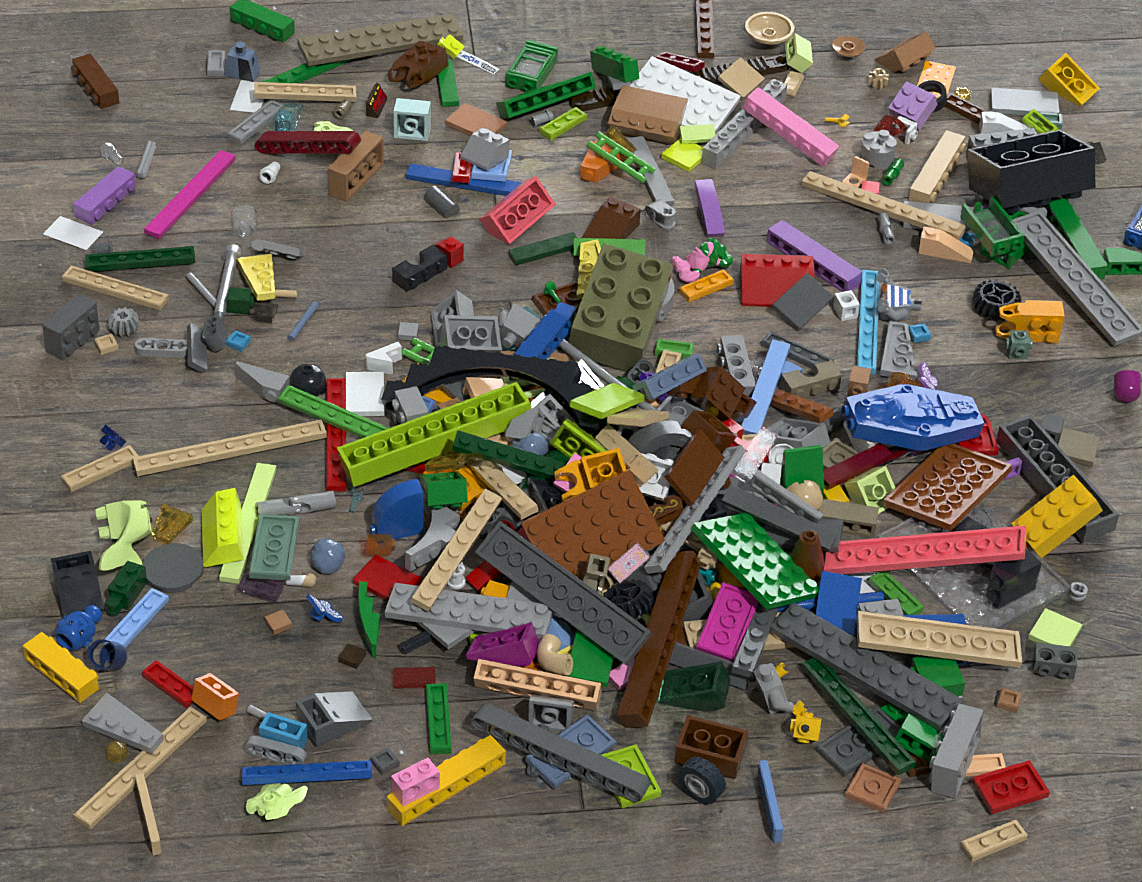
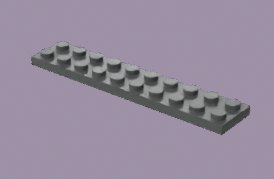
M499 521L475 551L479 557L541 603L548 606L553 612L626 666L629 665L653 634L649 629L501 521Z
M793 603L772 623L770 632L938 731L948 723L951 712L956 711L959 703L964 704L963 699L880 651L858 647L857 638L796 603Z

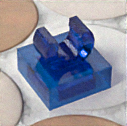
M106 424L101 429L106 435L101 437L99 442L106 445V448L110 451L115 448L116 443L122 447L127 442Z

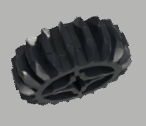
M990 279L988 282L983 281L982 284H978L975 288L972 304L977 313H982L983 317L987 316L989 320L994 318L996 321L998 319L1004 321L1005 319L1000 317L999 308L1004 305L1021 303L1022 299L1020 291L1016 290V286H1011V283L1007 284L1005 281L1000 282L997 279L992 281ZM1003 311L1007 315L1013 314L1011 311Z
M632 579L631 581L618 582L616 585H611V588H606L607 592L603 593V597L633 619L642 618V615L647 614L654 604L652 590L646 582L641 580L635 581Z

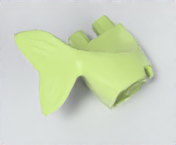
M119 501L95 509L97 520L108 519L109 526L98 528L100 538L118 540L101 556L100 570L105 571L124 566L127 560L142 565L140 557L131 545L133 542L152 534L149 511L144 506L147 504L145 501Z

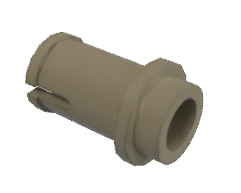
M344 99L339 106L335 107V117L339 119L346 117L347 111L352 107V103Z

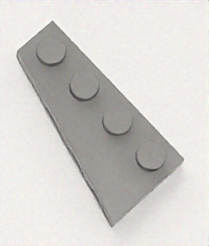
M889 321L880 370L881 376L912 381L917 380V371L915 370V360H913V350L910 344L911 339L907 323Z
M107 692L82 719L84 727L151 754L164 740L163 734Z

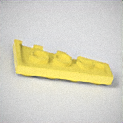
M598 239L583 242L580 245L578 300L583 298L601 250Z
M272 254L237 258V266L257 301L275 299Z

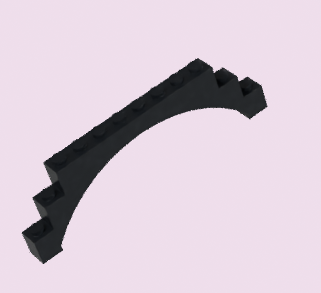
M435 346L429 365L425 363H411L405 383L400 380H387L381 398L387 410H394L392 401L395 399V391L417 386L421 396L436 388L466 379V377H509L535 384L555 395L577 417L579 427L591 436H597L604 428L606 418L599 419L570 407L571 400L593 391L590 385L582 382L579 383L582 372L579 364L574 361L565 362L552 358L549 360L540 359L535 356L523 357L518 354L506 355L501 352L490 353L484 350L473 351L466 348H451L449 346Z

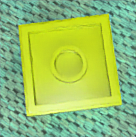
M680 138L662 153L661 158L690 172L701 163L703 147L695 143L682 144Z

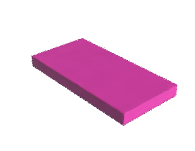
M722 582L696 649L734 662L759 601L749 591Z

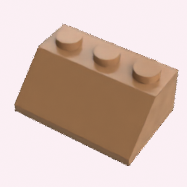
M926 31L904 40L875 58V61L892 72L898 70L904 72L910 68V64L913 66L919 63L921 57L924 59L930 56V52L936 48Z

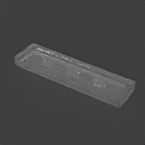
M761 426L732 475L749 484L778 435Z

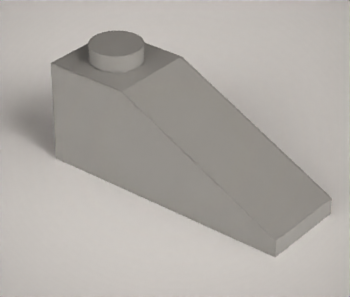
M236 362V376L262 399L279 403L278 398L285 388L290 385L288 375Z

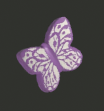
M922 362L919 364L921 377L915 381L916 386L935 390V387L938 385L937 378L931 375L926 363Z

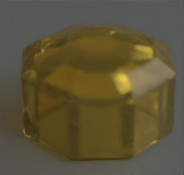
M119 740L110 742L106 747L108 760L113 762L123 761L128 755L126 744Z

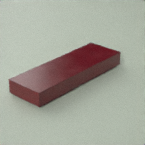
M663 52L655 57L677 68L691 72H697L705 67V62L702 60L669 52Z

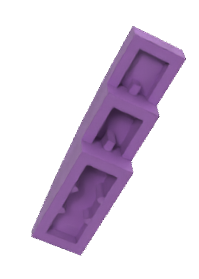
M695 180L699 212L702 215L703 225H705L706 236H724L723 219L713 180Z

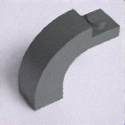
M659 421L637 431L629 438L628 442L640 453L653 454L659 448L669 445L684 448L691 439L692 434L686 429H681L677 421Z

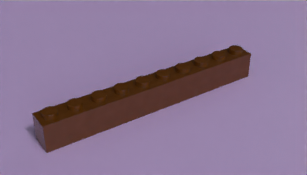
M694 551L677 552L676 556L668 564L665 575L662 578V584L657 593L648 625L646 626L653 634L635 658L634 666L617 712V716L626 728L648 727L702 564Z

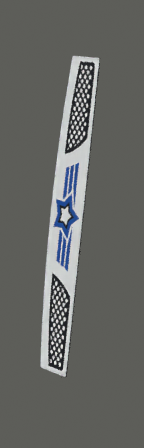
M461 51L457 56L492 74L499 70L488 62L465 51Z

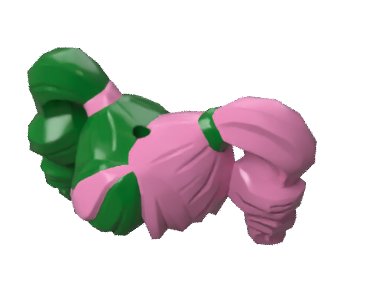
M709 238L708 242L701 244L699 249L696 247L695 251L686 256L687 261H683L678 256H674L671 259L676 272L679 273V278L686 283L698 280L701 272L706 268L713 266L728 268L733 263V257L727 252L724 243L720 244V241Z

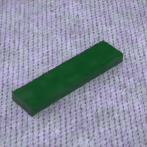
M572 232L510 249L509 256L515 265L573 250L574 238L578 237Z

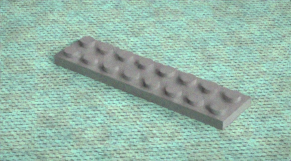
M395 583L385 610V618L483 632L506 630L510 627L532 622L536 635L541 640L543 635L548 634L554 612L543 603L443 590L428 612L411 603V599L419 586Z

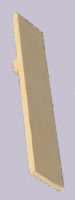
M609 424L595 437L608 450L620 448L625 466L644 484L659 470Z

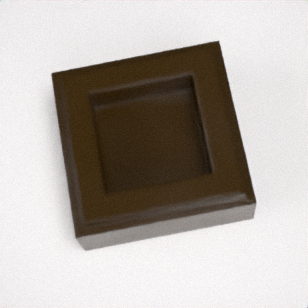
M348 643L339 655L338 662L357 669L366 656V650Z

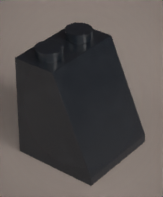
M1025 548V559L997 561L991 569L986 592L987 599L1000 609L1035 590L1042 562L1027 548Z

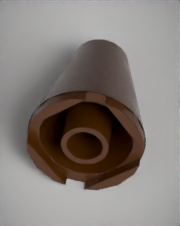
M806 530L800 534L790 557L797 566L804 570L811 580L817 583L821 580V574L824 571L825 565L820 537L815 531Z

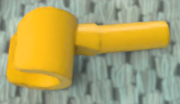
M847 114L842 115L841 118L825 117V121L838 123L840 127H846L850 123L846 121L849 118Z

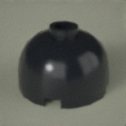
M315 364L299 365L290 375L289 383L292 387L316 397L326 392L327 381L325 373Z

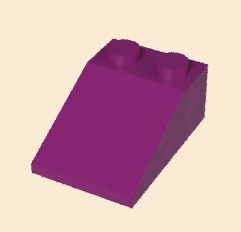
M530 622L510 627L506 630L475 636L466 657L475 661L481 659L517 667H526L532 663L540 640L536 635L533 623Z

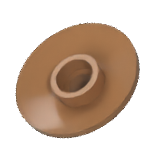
M840 36L833 41L832 48L841 56L856 57L864 52L865 44L854 36Z

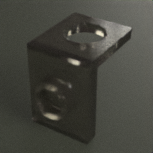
M254 302V321L272 323L279 305L267 302Z

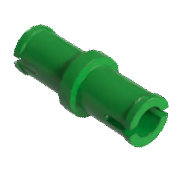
M895 159L893 164L887 168L886 174L882 178L885 185H891L894 179L900 175V170L905 165L902 159Z

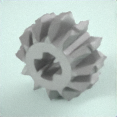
M126 306L123 309L117 308V311L111 310V314L108 315V328L114 335L119 334L121 337L123 335L129 336L130 333H135L136 329L139 328V318L137 312L133 311V308L128 310Z

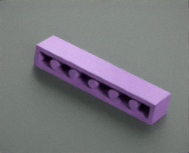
M784 220L768 229V244L785 255L813 256L814 274L839 291H853L861 285L862 271Z

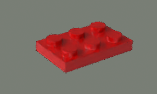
M1030 760L975 776L972 780L974 787L991 815L1048 798L1050 791Z

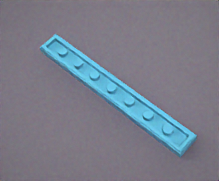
M862 270L857 366L871 369V374H875L878 333V306L876 303L879 301L880 282L877 281L878 271Z

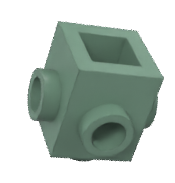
M1010 330L1009 337L1005 339V349H1007L1009 359L1028 358L1029 349H1032L1033 340L1029 338L1028 331Z

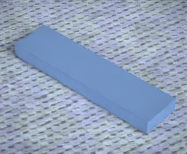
M762 760L759 762L757 775L772 841L776 843L782 841L783 826L768 761Z

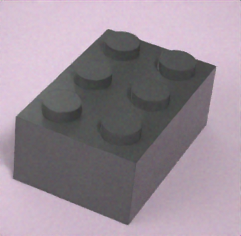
M78 294L43 323L42 328L46 352L64 361L81 345L85 344L89 338L95 335L100 330L97 303Z

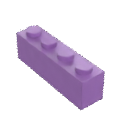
M119 166L73 204L75 217L90 225L94 224L136 188L135 174Z

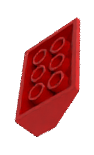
M741 254L740 281L742 306L772 307L806 273L814 278L813 256Z

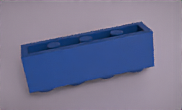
M551 309L547 315L543 316L538 326L531 331L528 338L520 344L519 349L514 354L523 357L535 356L540 359H548L571 331L570 319Z

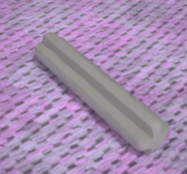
M149 140L146 143L136 171L137 178L144 179L146 177L156 149L154 141L151 142Z

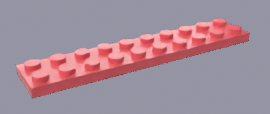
M1025 526L840 541L838 552H826L824 571L850 574L1025 559L1027 531Z

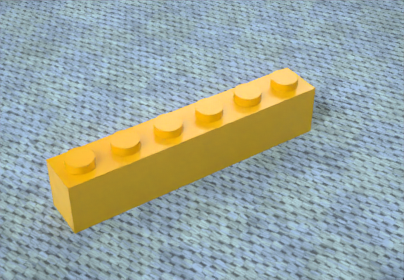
M491 735L478 740L476 744L461 750L456 756L444 760L436 767L440 771L439 789L405 806H402L391 792L386 796L388 812L401 826H404L506 764V750Z

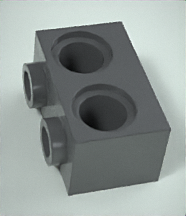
M1036 642L1033 654V674L1074 679L1077 669L1078 647Z

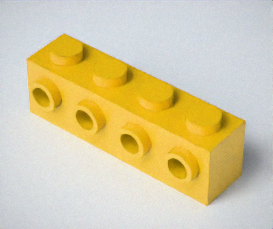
M41 632L23 645L25 660L79 703L99 690V677L97 673L84 666L80 659L74 658L65 647L59 646L51 636L48 637Z

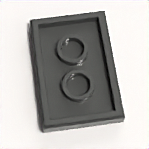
M806 273L772 305V308L799 331L834 296Z

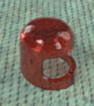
M884 115L875 126L873 132L887 130L894 137L897 134H903L907 127L898 118L892 115ZM895 123L900 127V129L892 127L891 125Z

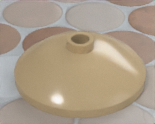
M760 12L747 19L745 31L756 42L776 45L792 37L794 25L789 18L782 14Z

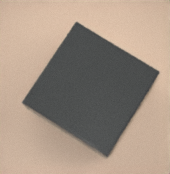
M388 747L370 757L371 763L381 775L400 766V761Z

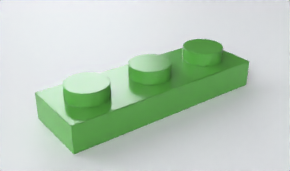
M881 571L869 578V584L877 592H883L886 600H899L903 615H918L923 612L924 606L887 571Z

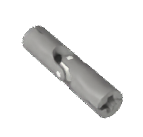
M333 491L261 501L255 503V513L259 520L260 514L287 516L332 509L336 507V498Z

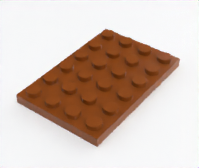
M956 444L941 446L884 498V506L951 531L1012 471V464Z
M630 469L521 522L532 545L580 580L583 578L585 562L590 553L609 557V569L636 544L645 551L665 541Z

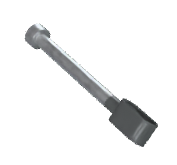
M233 244L226 246L224 249L223 259L225 260V266L214 315L207 318L202 333L203 339L213 352H217L225 346L228 335V328L224 324L229 287L232 285L237 258L242 256L241 248Z

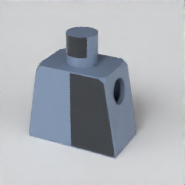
M237 42L227 54L224 76L255 82L260 74L256 52L246 49L244 42Z

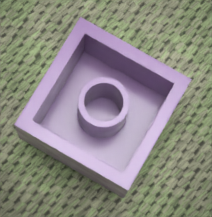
M906 81L888 109L891 118L895 120L901 116L918 123L917 130L919 131L936 108L937 102L934 94Z

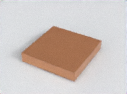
M862 763L848 787L845 797L885 813L902 779Z

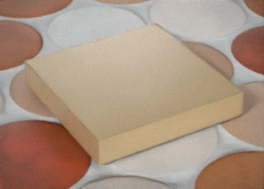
M740 57L718 77V80L732 92L740 95V99L743 101L764 82L765 78Z

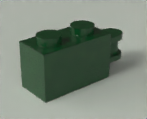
M127 560L108 588L107 610L109 615L116 616L122 609H130L147 584L146 566Z

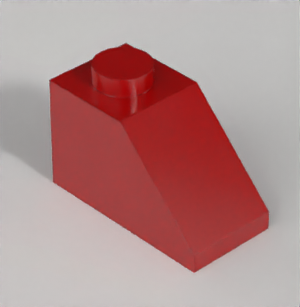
M450 236L433 244L447 254V267L450 269L464 261V244L454 237Z

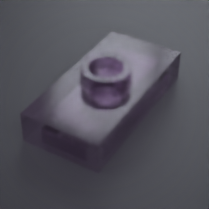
M245 573L238 586V592L273 602H277L284 589L283 582L272 579L249 578V573Z

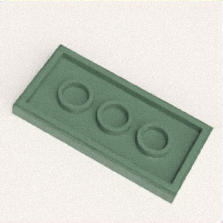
M259 515L249 578L290 581L300 523L299 516Z

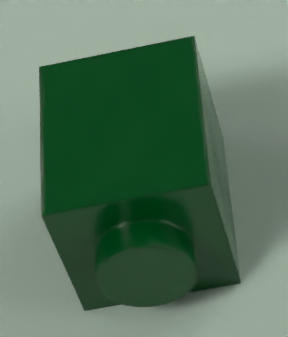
M229 287L227 312L250 314L251 307H254L255 297L252 296L251 289Z

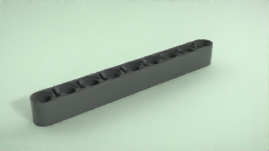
M482 704L471 720L475 729L630 801L640 802L651 785L650 780L645 775L493 705Z

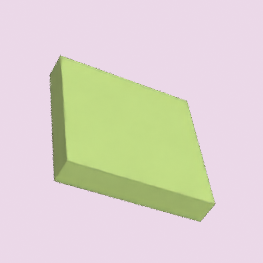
M1045 608L1031 630L1028 639L1040 643L1071 646L1082 629L1083 624Z

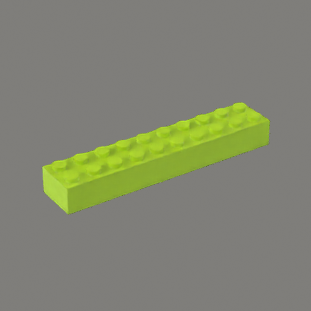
M514 382L337 447L341 466L353 487L362 485L453 451L452 447L457 430L482 438H489L498 433L505 432L512 419L531 409V403L518 383Z

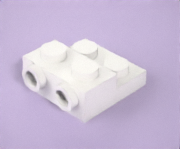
M641 453L659 470L646 484L635 474L633 476L642 495L664 502V498L667 497L670 487H672L664 476L675 461L659 459L651 453Z

